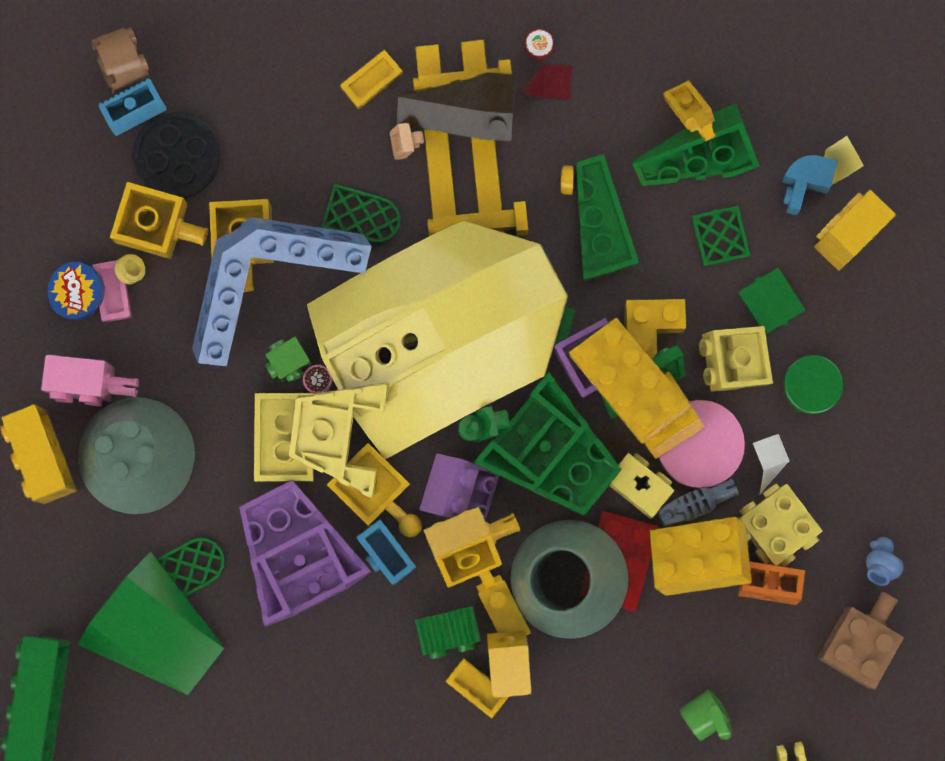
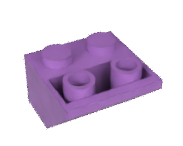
M436 453L419 510L441 518L451 519L463 511L479 507L486 522L499 475L465 460Z

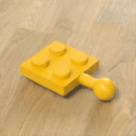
M369 443L348 464L377 469L373 497L363 495L358 489L350 485L346 486L336 478H333L327 484L368 526L386 510L399 522V530L405 537H415L421 532L422 522L420 518L414 514H406L394 502L410 483Z

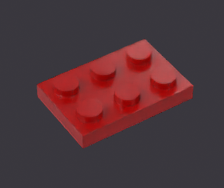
M602 511L597 527L606 532L616 542L625 558L628 569V590L621 608L636 612L652 555L650 530L659 529V526ZM587 566L579 596L586 598L591 584L590 572Z

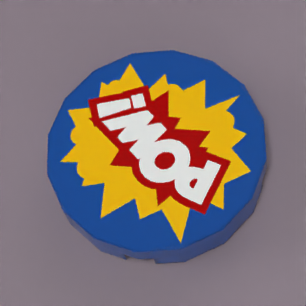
M69 262L61 265L53 272L48 282L47 295L51 307L57 314L66 319L82 320L91 317L98 306H101L104 300L105 286L102 276L92 266L82 262Z

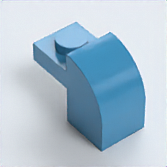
M810 155L796 160L789 167L782 180V183L793 185V187H787L783 203L788 204L786 213L798 215L806 189L824 194L828 193L831 188L837 160Z

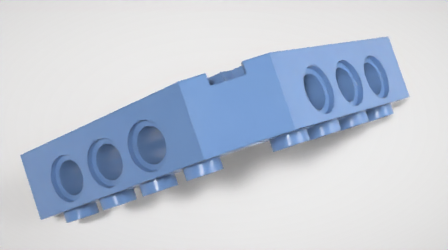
M253 217L241 223V227L231 234H225L216 240L192 347L197 362L227 367L251 257L365 273L372 247L363 234Z

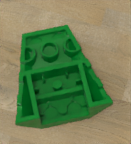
M549 372L530 394V398L510 420V427L503 429L496 439L492 440L474 461V464L583 516L622 470Z
M151 551L114 591L89 623L77 645L189 695L225 647L204 619L198 615L191 602L182 594L174 580L163 569Z

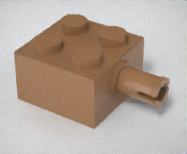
M881 592L870 614L866 613V615L853 607H845L817 659L863 686L875 690L904 639L903 636L887 628L885 624L898 600L887 593Z

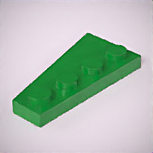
M604 154L576 162L583 282L636 266L639 264Z

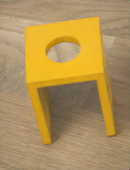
M526 631L487 634L493 697L531 694Z

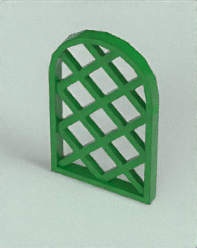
M334 184L321 228L348 232L357 227L359 233L363 234L368 242L383 243L389 241L397 234L400 228L401 216L394 203L386 198ZM340 190L351 192V194L343 197ZM335 192H337L340 200L332 204ZM359 195L371 199L363 203ZM355 196L360 205L350 209L346 200ZM375 201L379 211L370 215L365 206ZM379 201H383L389 205L382 208ZM343 203L347 212L338 216L333 207ZM362 208L367 217L357 222L353 213ZM393 208L396 211L397 217L389 221L385 211ZM331 210L335 218L327 222V218ZM382 214L386 223L376 227L372 218ZM350 215L354 224L345 229L340 220ZM369 221L373 230L364 234L359 225ZM397 221V226L394 230L392 224ZM337 222L341 230L329 226ZM389 226L392 234L383 238L379 231ZM376 233L379 239H371L368 237Z
M205 538L187 541L178 548L157 558L158 562L163 560L161 565L163 569L167 560L177 563L175 572H168V574L173 577L174 583L177 578L187 581L184 591H181L186 597L205 586H209L220 577L225 566L223 550L216 542ZM199 541L197 549L187 547L188 545ZM203 541L213 544L211 553L200 551ZM216 548L220 552V556L214 555ZM181 550L179 559L169 557ZM185 550L195 553L193 563L182 561ZM199 554L209 557L207 567L196 565ZM213 558L221 560L219 571L210 569ZM181 564L191 567L188 577L178 575ZM195 568L205 571L202 581L192 579ZM209 572L217 574L206 582ZM191 582L200 585L188 592Z

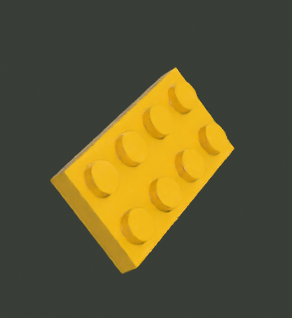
M617 318L569 352L572 360L641 444L690 409L689 403Z

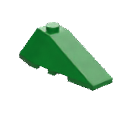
M737 104L713 112L715 121L712 122V128L716 134L715 137L705 141L700 136L698 130L690 132L689 129L685 128L633 160L632 165L641 185L676 183L679 179L694 177L696 181L705 180L706 176L722 175L723 178L734 177L760 167Z

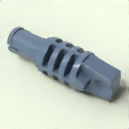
M728 479V481L710 489L701 487L676 498L660 508L658 515L663 526L667 528L691 521L714 511L716 504L739 496L737 487L733 486L735 485L733 479Z

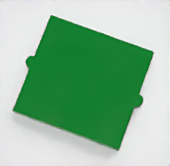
M779 267L762 278L756 277L754 283L738 292L757 325L765 327V334L770 333L781 325L787 326L789 320L805 311V308Z

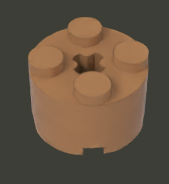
M123 27L91 40L93 50H97L99 54L97 61L109 88H112L113 94L134 87L136 84H140L141 81L145 82L146 78H149L148 64L143 54H137L136 44L138 43L131 27L128 29Z

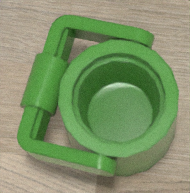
M707 689L679 709L685 722L700 741H703L716 731L720 739L730 738L732 733L731 719L722 702L718 700L710 689Z

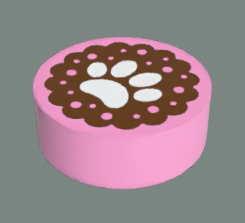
M322 365L309 367L303 375V384L310 393L327 392L333 383L328 369Z

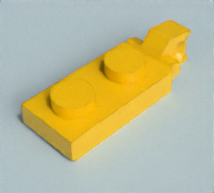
M689 80L663 93L665 101L687 130L689 129L690 132L698 130L700 136L705 141L716 136L712 128V122L715 119L711 107Z
M490 570L480 574L479 577L482 584L476 586L479 591L478 595L497 632L526 631V636L531 634L505 580H502L500 574L493 577Z

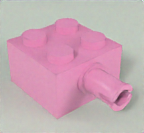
M46 355L41 390L50 394L49 398L55 399L56 402L73 403L74 398L79 399V402H84L85 405L102 406V402H111L112 394L136 398L138 390L126 387L139 388V380L137 378L114 377L115 367L106 361Z

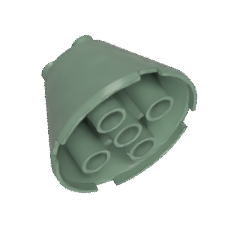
M126 398L113 402L101 409L87 424L78 447L79 471L89 492L106 507L127 514L154 512L173 502L188 485L195 461L194 440L185 421L167 405L148 398Z

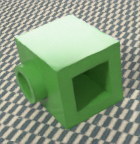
M296 336L287 342L284 339L275 342L269 347L270 352L265 354L269 360L264 364L273 379L279 377L282 383L286 380L289 383L298 380L304 375L303 370L312 365Z

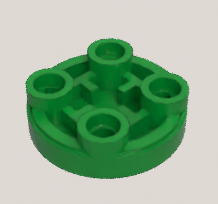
M809 355L796 360L788 368L784 375L783 389L788 402L795 410L806 414H819L829 410L838 402L843 391V379L838 367L832 361L822 356Z

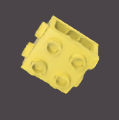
M776 483L762 493L765 499L757 505L754 501H751L739 510L742 516L738 519L746 525L747 542L751 539L757 547V550L754 552L763 564L769 563V565L775 566L779 564L781 567H785L796 558L793 554L801 547L806 551L819 541L817 535L823 531L788 484L779 487Z

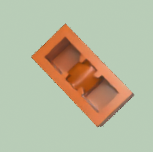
M750 562L752 583L739 585L738 596L797 605L802 600L805 570Z

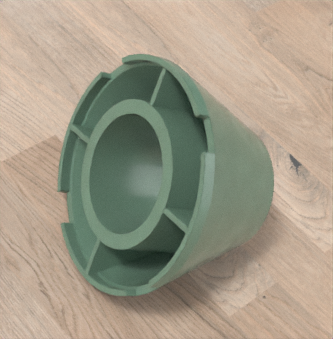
M578 520L555 521L535 530L519 547L511 568L512 595L521 614L538 630L558 638L572 639L585 637L607 626L620 611L628 590L627 564L616 542L598 527ZM562 550L578 555L586 563L591 577L590 589L586 598L572 609L562 608L553 604L545 596L541 587L540 577L545 562L553 554Z

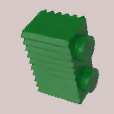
M473 606L415 620L423 655L429 654L430 659L447 656V649L458 647L459 652L476 649L475 642L481 641Z

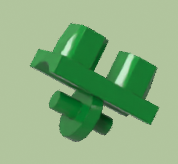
M489 406L462 418L458 424L459 435L464 440L474 441L475 445L496 437L502 429L510 427L507 410L493 412L492 406Z

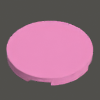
M706 400L689 401L705 428L660 456V464L671 478L682 485L692 488L712 487L727 480L738 469L745 449L743 430L736 417L722 405Z

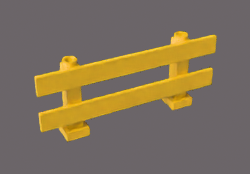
M484 40L461 42L464 71L441 73L438 45L416 47L419 78H413L414 91L450 84L451 81L458 79L461 81L473 78L478 74L486 72L512 74L510 59L498 60V68L487 69ZM424 129L433 219H427L429 236L461 221L471 222L503 233L505 230H516V236L528 235L525 201L514 202L513 209L502 210L495 140L471 137L479 213L456 215L448 133Z

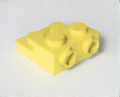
M764 326L713 330L702 334L703 339L699 342V351L703 357H706L707 368L703 372V379L706 385H710L711 392L773 384Z

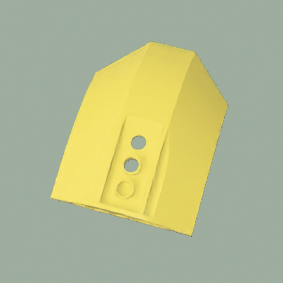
M461 221L367 269L365 273L356 275L308 303L307 307L321 357L338 390L389 383L384 412L355 407L353 416L383 458L388 459L467 415L544 377L568 295L541 244L471 222ZM408 333H413L418 338V346L414 350H408L404 346V337ZM383 347L388 348L392 355L388 364H384L379 358V352Z

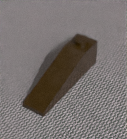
M486 72L478 74L473 78L451 81L450 84L434 88L427 87L398 95L397 124L409 123L410 127L477 139L511 141L515 74Z

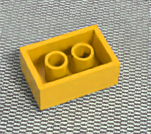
M871 190L864 196L859 192L816 236L820 241L814 248L840 271L896 214Z
M34 404L1 417L4 424L0 427L1 433L6 443L10 442L14 453L11 454V459L15 469L22 472L25 481L21 482V486L27 498L31 497L34 502L46 504L77 492L46 409Z
M737 517L650 530L655 589L665 596L752 583L746 525Z

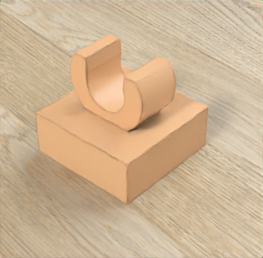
M409 123L397 124L389 132L395 160L406 159L414 152V148L420 147L419 144L424 143L423 132H411Z

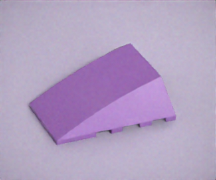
M293 480L239 507L265 627L296 616L348 589L371 573L370 569Z

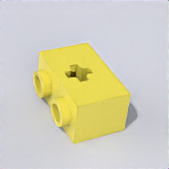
M628 453L619 463L622 470L609 486L651 519L674 492V489L670 487L672 481L661 472L655 475L647 468L649 463L639 454L635 453L632 456ZM636 477L640 480L642 477H645L647 479L645 485L648 489L642 488L638 491L635 488L637 482L634 478Z

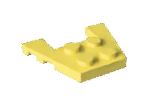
M389 383L298 396L295 402L289 456L321 473L325 472L346 486L350 485L358 489L367 497H373L377 469L347 463L354 408L384 412Z

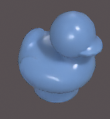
M880 537L869 544L873 551L866 558L867 577L876 585L886 586L890 580L897 579L902 574L904 565L901 559L892 554L894 550L892 540L887 537Z

